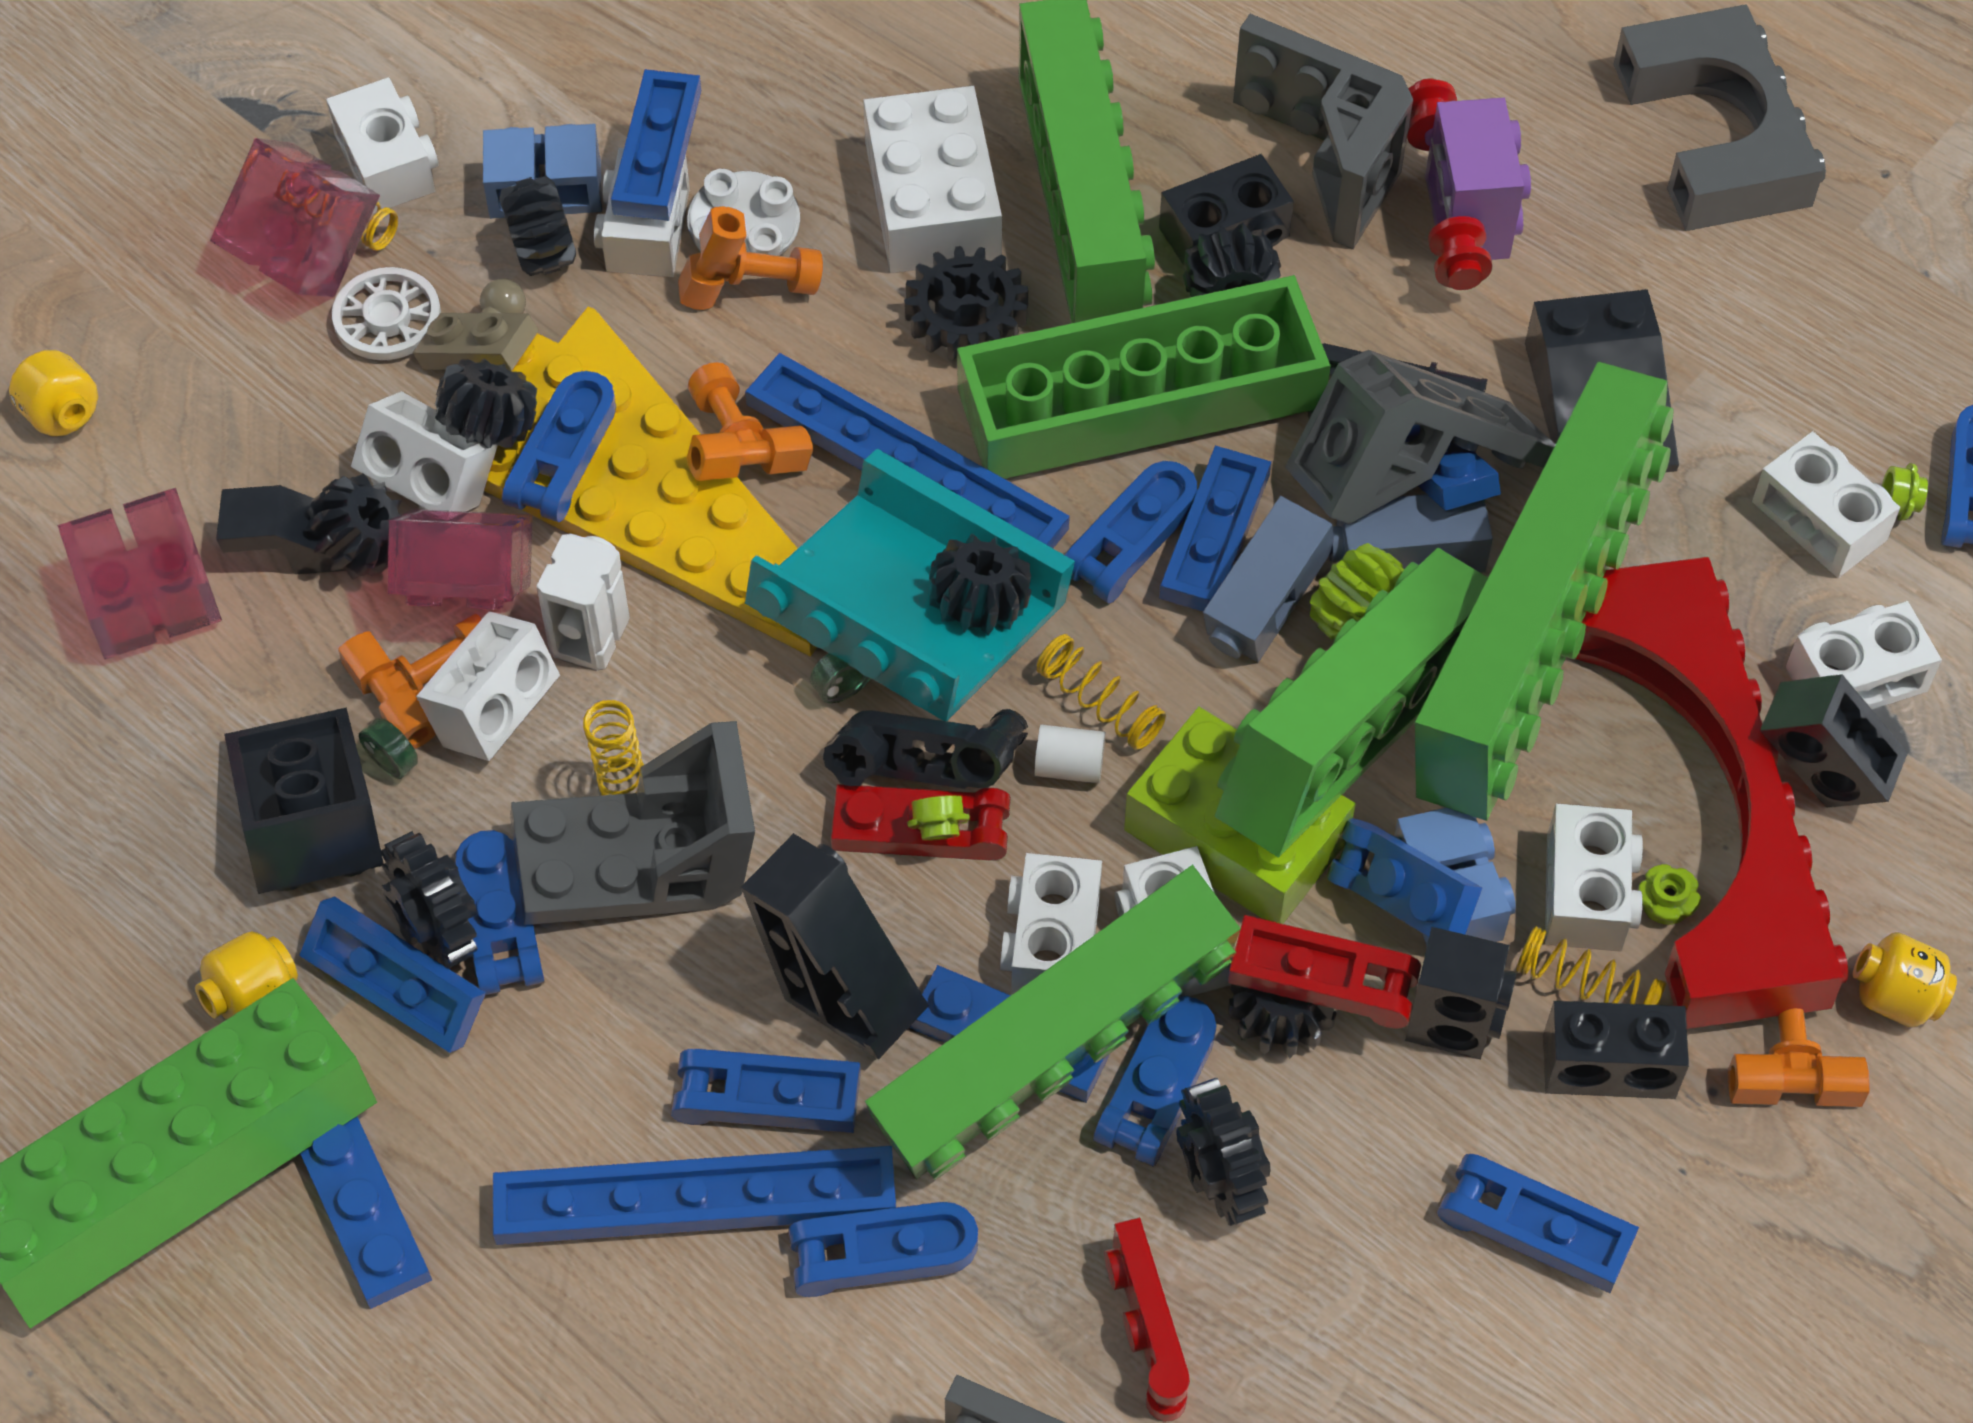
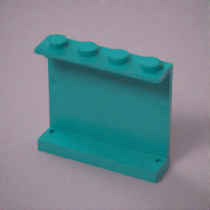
M876 449L863 460L858 495L780 565L776 563L773 565L757 555L751 560L745 604L806 639L815 647L823 649L855 668L864 676L872 678L909 700L915 706L926 710L943 721H948L1065 604L1075 561L890 455ZM971 533L980 541L989 542L997 536L999 546L1002 548L1018 547L1019 558L1030 563L1031 581L1029 589H1031V596L1028 607L1024 609L1023 616L1017 617L1010 630L996 626L989 636L979 627H970L963 633L960 622H942L940 609L930 606L928 591L931 581L929 573L932 561L936 559L937 553L943 552L950 539L965 543Z

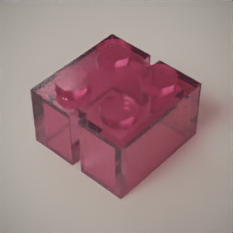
M255 138L210 241L248 265L260 266L258 271L298 295L335 297L380 194L341 171L330 170L331 165L292 142Z
M176 487L123 504L138 548L126 550L111 508L57 525L89 623L105 660L157 643L155 632L166 629L169 638L222 621Z
M412 509L403 513V515L390 519L388 594L406 595L405 604L411 606L443 605V599L460 597L467 598L466 607L502 609L504 602L514 601V597L531 586L533 515Z

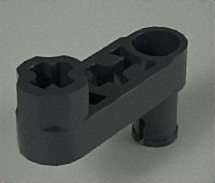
M1002 709L996 712L991 718L990 723L985 728L980 729L975 725L865 710L854 714L824 748L823 760L825 767L836 776L841 784L847 786H860L866 778L876 775L966 789L967 787L988 788L997 782L1012 763L1014 750L1027 738L1028 733L1023 731L1028 728V725L1021 714L1011 709ZM919 740L924 742L927 752L935 754L931 760L925 759L922 749L914 747ZM952 745L955 746L953 753L947 752Z

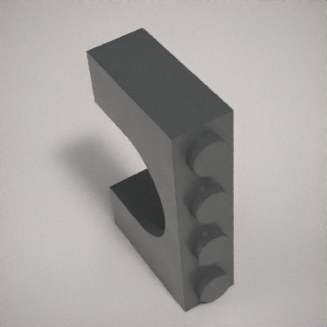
M1747 4L1621 28L1613 65L1631 105L1689 94L1709 95L1723 99L1740 109L1748 117L1755 130L1750 135L1737 141L1676 153L1667 190L1685 231L1813 207L1820 182H1823L1826 176L1825 160L1821 151L1813 148L1806 133L1804 114L1799 107H1794L1787 92L1785 73L1781 66H1775L1768 51L1766 32L1761 25H1756Z

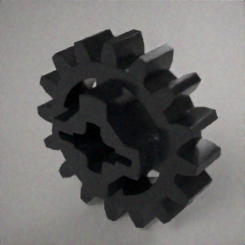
M955 246L954 258L946 259L944 255L937 251L933 253V267L930 268L919 263L915 267L916 280H907L906 299H904L905 321L911 322L912 337L916 339L926 336V350L930 353L941 346L946 347L948 360L953 361L957 357V348L1018 335V327H1026L1028 286L1021 285L1022 272L1019 268L1006 271V257L1002 254L989 261L986 260L985 248L979 247L974 256H965L963 248ZM999 295L1004 302L1003 307L998 304ZM930 300L935 302L936 314H934L929 306Z
M413 831L384 844L385 848L381 850V854L386 863L382 864V868L391 881L382 885V893L385 902L391 908L399 924L400 932L410 945L418 942L421 943L426 955L431 954L434 960L448 969L474 956L473 953L478 950V947L473 938L477 937V933L468 919L477 915L474 899L467 892L459 876L458 867L448 855L438 858L435 847L431 843L426 845L422 834H414Z
M1218 1078L1182 1089L1183 1099L1179 1100V1106L1185 1119L1181 1120L1182 1126L1177 1127L1176 1136L1188 1169L1187 1176L1196 1193L1204 1191L1209 1201L1214 1199L1219 1217L1225 1216L1229 1226L1265 1215L1264 1206L1268 1204V1198L1262 1186L1267 1185L1266 1177L1270 1176L1271 1169L1270 1162L1262 1146L1259 1126L1250 1110L1241 1112L1238 1101L1232 1103L1229 1088L1226 1085L1221 1086Z

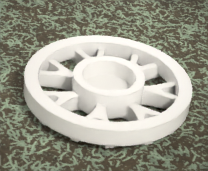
M385 267L373 269L356 276L339 291L332 307V321L337 337L351 352L367 359L389 361L413 354V351L427 333L430 323L441 313V307L434 287L424 277L407 269ZM387 281L403 282L400 293L393 290H385ZM380 282L378 287H374L372 285ZM409 285L414 286V288L408 290ZM363 288L372 294L365 300L364 304L353 297ZM422 293L429 300L414 308H409L408 306L410 300ZM342 316H364L365 321L358 324L343 325ZM410 320L427 322L421 331L408 327ZM369 332L377 335L371 345L359 341ZM398 334L402 335L405 339V342L388 346L387 344L388 337Z

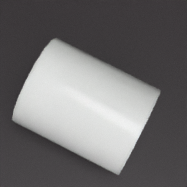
M1040 725L1035 759V776L1100 783L1106 732Z

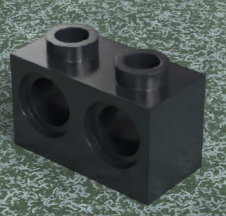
M1261 153L1161 192L1159 229L1183 265H1185L1184 261L1186 259L1185 249L1198 245L1199 234L1212 236L1218 233L1220 224L1227 231L1235 229L1243 222L1249 231L1262 229L1273 247L1283 239L1290 237L1294 200Z
M1843 674L1780 682L1760 729V732L1826 808L1889 802L1908 754Z
M1431 927L1405 1041L1481 1060L1487 1036L1500 1039L1506 1011L1509 1009L1517 972L1504 969L1510 945Z
M1553 1001L1543 1033L1545 1094L1676 1099L1689 1067L1686 1006Z

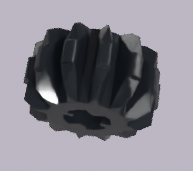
M547 176L535 179L529 177L516 181L515 185L503 188L499 199L522 271L529 276L541 273L547 275L561 271L560 268L573 264L576 257V249L555 183Z
M1244 222L1235 229L1228 231L1220 224L1218 233L1212 236L1199 234L1198 245L1185 249L1186 259L1184 261L1185 265L1182 266L1184 271L1182 278L1186 292L1190 293L1191 297L1281 277L1279 270L1281 263L1276 250H1273L1270 240L1265 236L1262 229L1249 231Z
M461 359L458 364L447 366L444 377L440 378L435 401V419L446 426V432L450 435H460L466 438L467 444L478 442L482 443L486 448H491L493 444L510 448L513 447L515 442L525 441L528 430L532 429L536 416L537 388L531 382L526 381V376L522 372H513L506 369L505 363L495 365L486 359H482L479 363L469 359Z
M364 473L350 479L342 476L340 479L331 481L322 489L323 492L312 500L310 507L306 510L311 519L304 532L318 540L314 553H325L330 558L331 571L345 568L352 580L366 574L372 577L377 573L381 574L393 565V560L399 557L410 543L405 533L411 521L398 513L402 500H391L386 495L385 482L372 486Z
M972 533L965 543L950 539L943 552L937 553L936 559L932 561L929 573L931 581L928 591L930 606L940 609L942 622H960L963 633L970 627H979L987 636L990 635L996 626L1010 630L1017 617L1023 616L1024 609L1029 605L1031 589H1029L1031 581L1030 563L1019 558L1018 547L1002 548L999 546L997 536L989 542L980 541Z
M1231 984L1230 990L1234 996L1229 999L1228 1004L1230 1018L1240 1020L1238 1034L1241 1037V1041L1257 1036L1261 1037L1259 1050H1261L1263 1055L1272 1049L1273 1044H1280L1290 1059L1297 1053L1298 1041L1315 1050L1316 1046L1321 1042V1031H1330L1335 1024L1337 1013L1333 1008ZM1281 998L1288 999L1286 1004L1279 1003Z

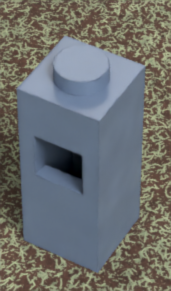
M1428 494L1397 497L1350 524L1337 520L1336 526H1333L1334 543L1329 559L1331 563L1340 562L1347 551L1356 550L1359 546L1369 543L1386 553H1390L1402 563V568L1405 569L1411 562H1415L1418 565L1421 564L1433 551L1440 548L1478 572H1486L1493 537L1485 500L1445 511Z
M1280 495L1203 611L1206 631L1210 636L1209 641L1218 650L1233 658H1240L1243 654L1259 663L1332 552L1334 543L1333 524Z

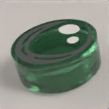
M828 653L813 668L810 683L825 703L833 704L842 702L857 694L871 678L861 674L846 661Z
M375 718L359 732L358 737L365 751L390 776L402 779L418 764V755L412 744L399 729L387 720Z

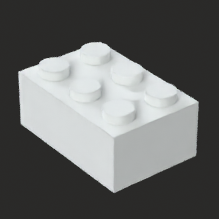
M966 86L863 99L865 144L890 273L915 270L919 263L932 268L933 253L938 251L946 259L954 258L955 246H961L965 256H974L979 247L985 248L986 260H993L1001 255L1002 214L975 87Z

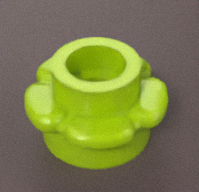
M1913 463L1907 464L1906 468L1890 466L1882 482V487L1889 493L1892 500L1900 506L1897 520L1900 521L1907 520L1912 512L1920 513L1927 498L1928 480L1927 478L1919 477L1917 473L1918 468Z
M961 796L930 797L911 802L913 820L907 821V825L911 829H921L922 840L949 839L960 836L959 825L967 823L970 816L963 812Z
M1667 864L1657 865L1649 869L1645 875L1646 880L1639 883L1638 891L1642 892V908L1646 915L1657 923L1665 925L1680 923L1687 916L1693 915L1700 905L1701 896L1696 891L1699 886L1698 881L1691 872L1684 868H1671ZM1672 888L1676 894L1671 896L1666 894L1664 890Z

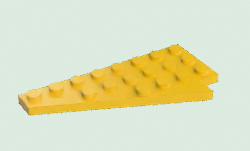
M588 306L559 343L537 333L512 370L513 372H522L526 376V381L531 382L537 388L536 416L532 429L528 430L525 441L515 442L513 447L504 448L499 445L497 446L484 491L502 500L503 488L511 470L557 386L564 378L581 371L597 372L605 376L613 386L616 403L615 415L572 495L571 504L564 520L556 522L541 516L539 509L526 506L523 511L568 534L571 533L581 537L596 536L608 541L619 552L621 561L811 657L817 647L745 604L751 560L757 555L773 565L775 563L780 565L798 549L738 477L698 481L694 478L688 466L687 454L692 435H699L700 432L595 309ZM539 473L534 483L548 487L553 477Z

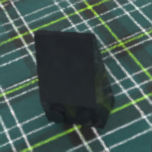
M1648 289L1534 302L1525 347L1550 440L1555 445L1597 362L1667 380L1662 337ZM1667 382L1666 406L1671 407ZM1672 420L1669 433L1663 442V446L1671 450L1666 472H1675L1679 467Z
M347 707L224 734L243 833L258 894L275 890L291 891L306 883L337 876L353 877L368 869L381 867L384 864L371 801Z

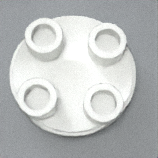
M727 169L711 171L705 177L704 186L696 193L688 210V230L694 244L700 251L699 233L710 209L714 207H731L744 213L747 235L744 241L746 252L780 256L793 243L800 226L799 206L793 195V188L790 182L782 177H771L758 172H732Z

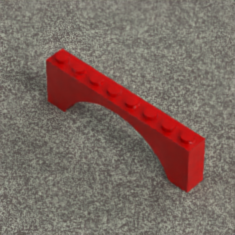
M1709 557L1624 567L1618 570H1606L1603 578H1606L1608 583L1603 603L1597 614L1586 612L1581 622L1586 625L1585 636L1581 649L1575 659L1601 666L1631 679L1659 696L1681 714L1699 733L1717 759L1731 789L1739 819L1740 858L1737 876L1726 895L1714 910L1694 929L1676 940L1673 944L1664 973L1673 1005L1686 1006L1687 1029L1777 1017L1782 1012L1794 1008L1802 1009L1804 1013L1832 1009L1842 983H1846L1848 979L1847 958L1843 947L1840 944H1833L1829 932V902L1824 890H1816L1811 876L1813 865L1812 850L1808 838L1805 835H1798L1794 823L1795 799L1792 787L1788 782H1781L1776 766L1778 763V751L1760 732L1763 724L1760 717L1762 709L1761 692L1756 679H1748L1744 667V638L1740 629H1732L1728 617L1729 593L1723 579L1716 580Z

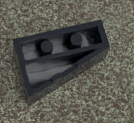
M793 833L741 886L783 997L796 1008L878 1060L928 1008L929 1004L850 877L845 861L831 847L825 844H819L816 847Z

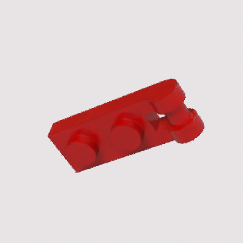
M837 784L831 835L832 849L845 852L998 860L1005 857L1007 853L1008 835L1002 829L1003 821L1010 815L1011 797L1009 793L998 788H983L972 793ZM938 796H961L964 814H969L970 818L968 821H978L977 828L972 831L959 830L960 836L954 838L922 840L921 829H911L907 825V821L913 820L911 802Z
M1244 915L1235 948L1236 954L1233 956L1229 971L1228 983L1370 1017L1375 1023L1387 1028L1399 1029L1408 1025L1412 1010V1003L1407 999L1409 989L1418 984L1422 967L1421 962L1417 958L1394 950ZM1365 975L1380 977L1384 982L1382 990L1364 986Z
M1139 1217L1114 1224L1112 1249L1104 1251V1258L1113 1289L1124 1288L1131 1311L1123 1312L1124 1327L1133 1353L1143 1350L1150 1371L1146 1393V1407L1155 1419L1168 1422L1178 1419L1185 1411L1190 1377L1145 1230Z

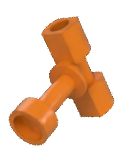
M714 207L710 209L699 233L701 253L692 254L688 257L678 279L680 303L697 310L712 308L725 283L724 281H728L731 285H739L743 275L787 280V287L790 292L815 295L822 279V253L817 249L795 247L790 257L746 252L744 241L747 235L744 213L731 207Z
M708 363L698 368L691 375L688 381V390L697 407L703 412L715 413L722 426L719 433L692 435L687 462L696 480L738 477L740 466L760 464L767 474L807 471L813 452V445L807 430L803 426L763 429L757 418L743 416L735 403L740 392L739 384L730 368L723 363Z
M475 613L453 626L457 638L412 664L402 655L391 661L370 631L350 638L338 648L342 665L363 695L373 693L380 702L379 711L382 722L404 753L423 746L436 735L416 696L424 688L423 685L430 681L482 620L478 614Z
M1799 1008L1789 1009L1779 1014L1778 1023L1781 1042L1769 1049V1055L1734 1054L1728 1067V1088L1732 1104L1777 1105L1782 1093L1814 1094L1816 1106L1862 1107L1870 1090L1866 1058L1822 1056L1821 1046L1814 1041L1807 1040L1804 1011Z

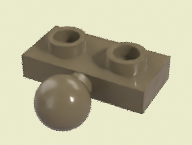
M496 279L488 283L481 292V313H440L430 323L427 333L413 351L423 370H446L447 366L458 364L461 359H469L476 363L486 359L495 365L505 363L506 369L512 371L539 331L529 313H524L526 297L522 288L512 280Z

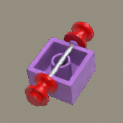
M1432 78L1423 79L1408 88L1413 98L1407 139L1414 148L1429 151L1425 179L1435 226L1429 232L1428 243L1431 252L1439 257L1434 264L1435 277L1445 287L1455 290H1469L1478 286L1490 275L1493 267L1492 260L1510 258L1514 236L1521 235L1523 232L1521 202L1522 199H1529L1530 170L1527 164L1520 165L1518 154L1521 149L1520 126L1517 120H1510L1505 97L1457 101L1456 91L1450 83Z

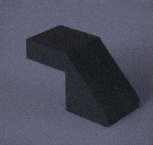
M282 485L222 489L216 540L223 553L283 549L295 575L346 571L345 568L331 571L330 558L325 553H314L318 540L304 532L311 519L306 510L310 507L314 498Z

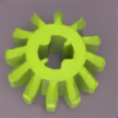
M1369 543L1359 546L1356 550L1347 551L1343 559L1337 564H1332L1330 572L1319 580L1320 587L1311 596L1310 617L1318 624V629L1333 640L1349 619L1353 618L1359 621L1364 617L1369 604L1378 592L1385 590L1389 593L1394 589L1397 580L1404 571L1402 563L1390 553H1386Z

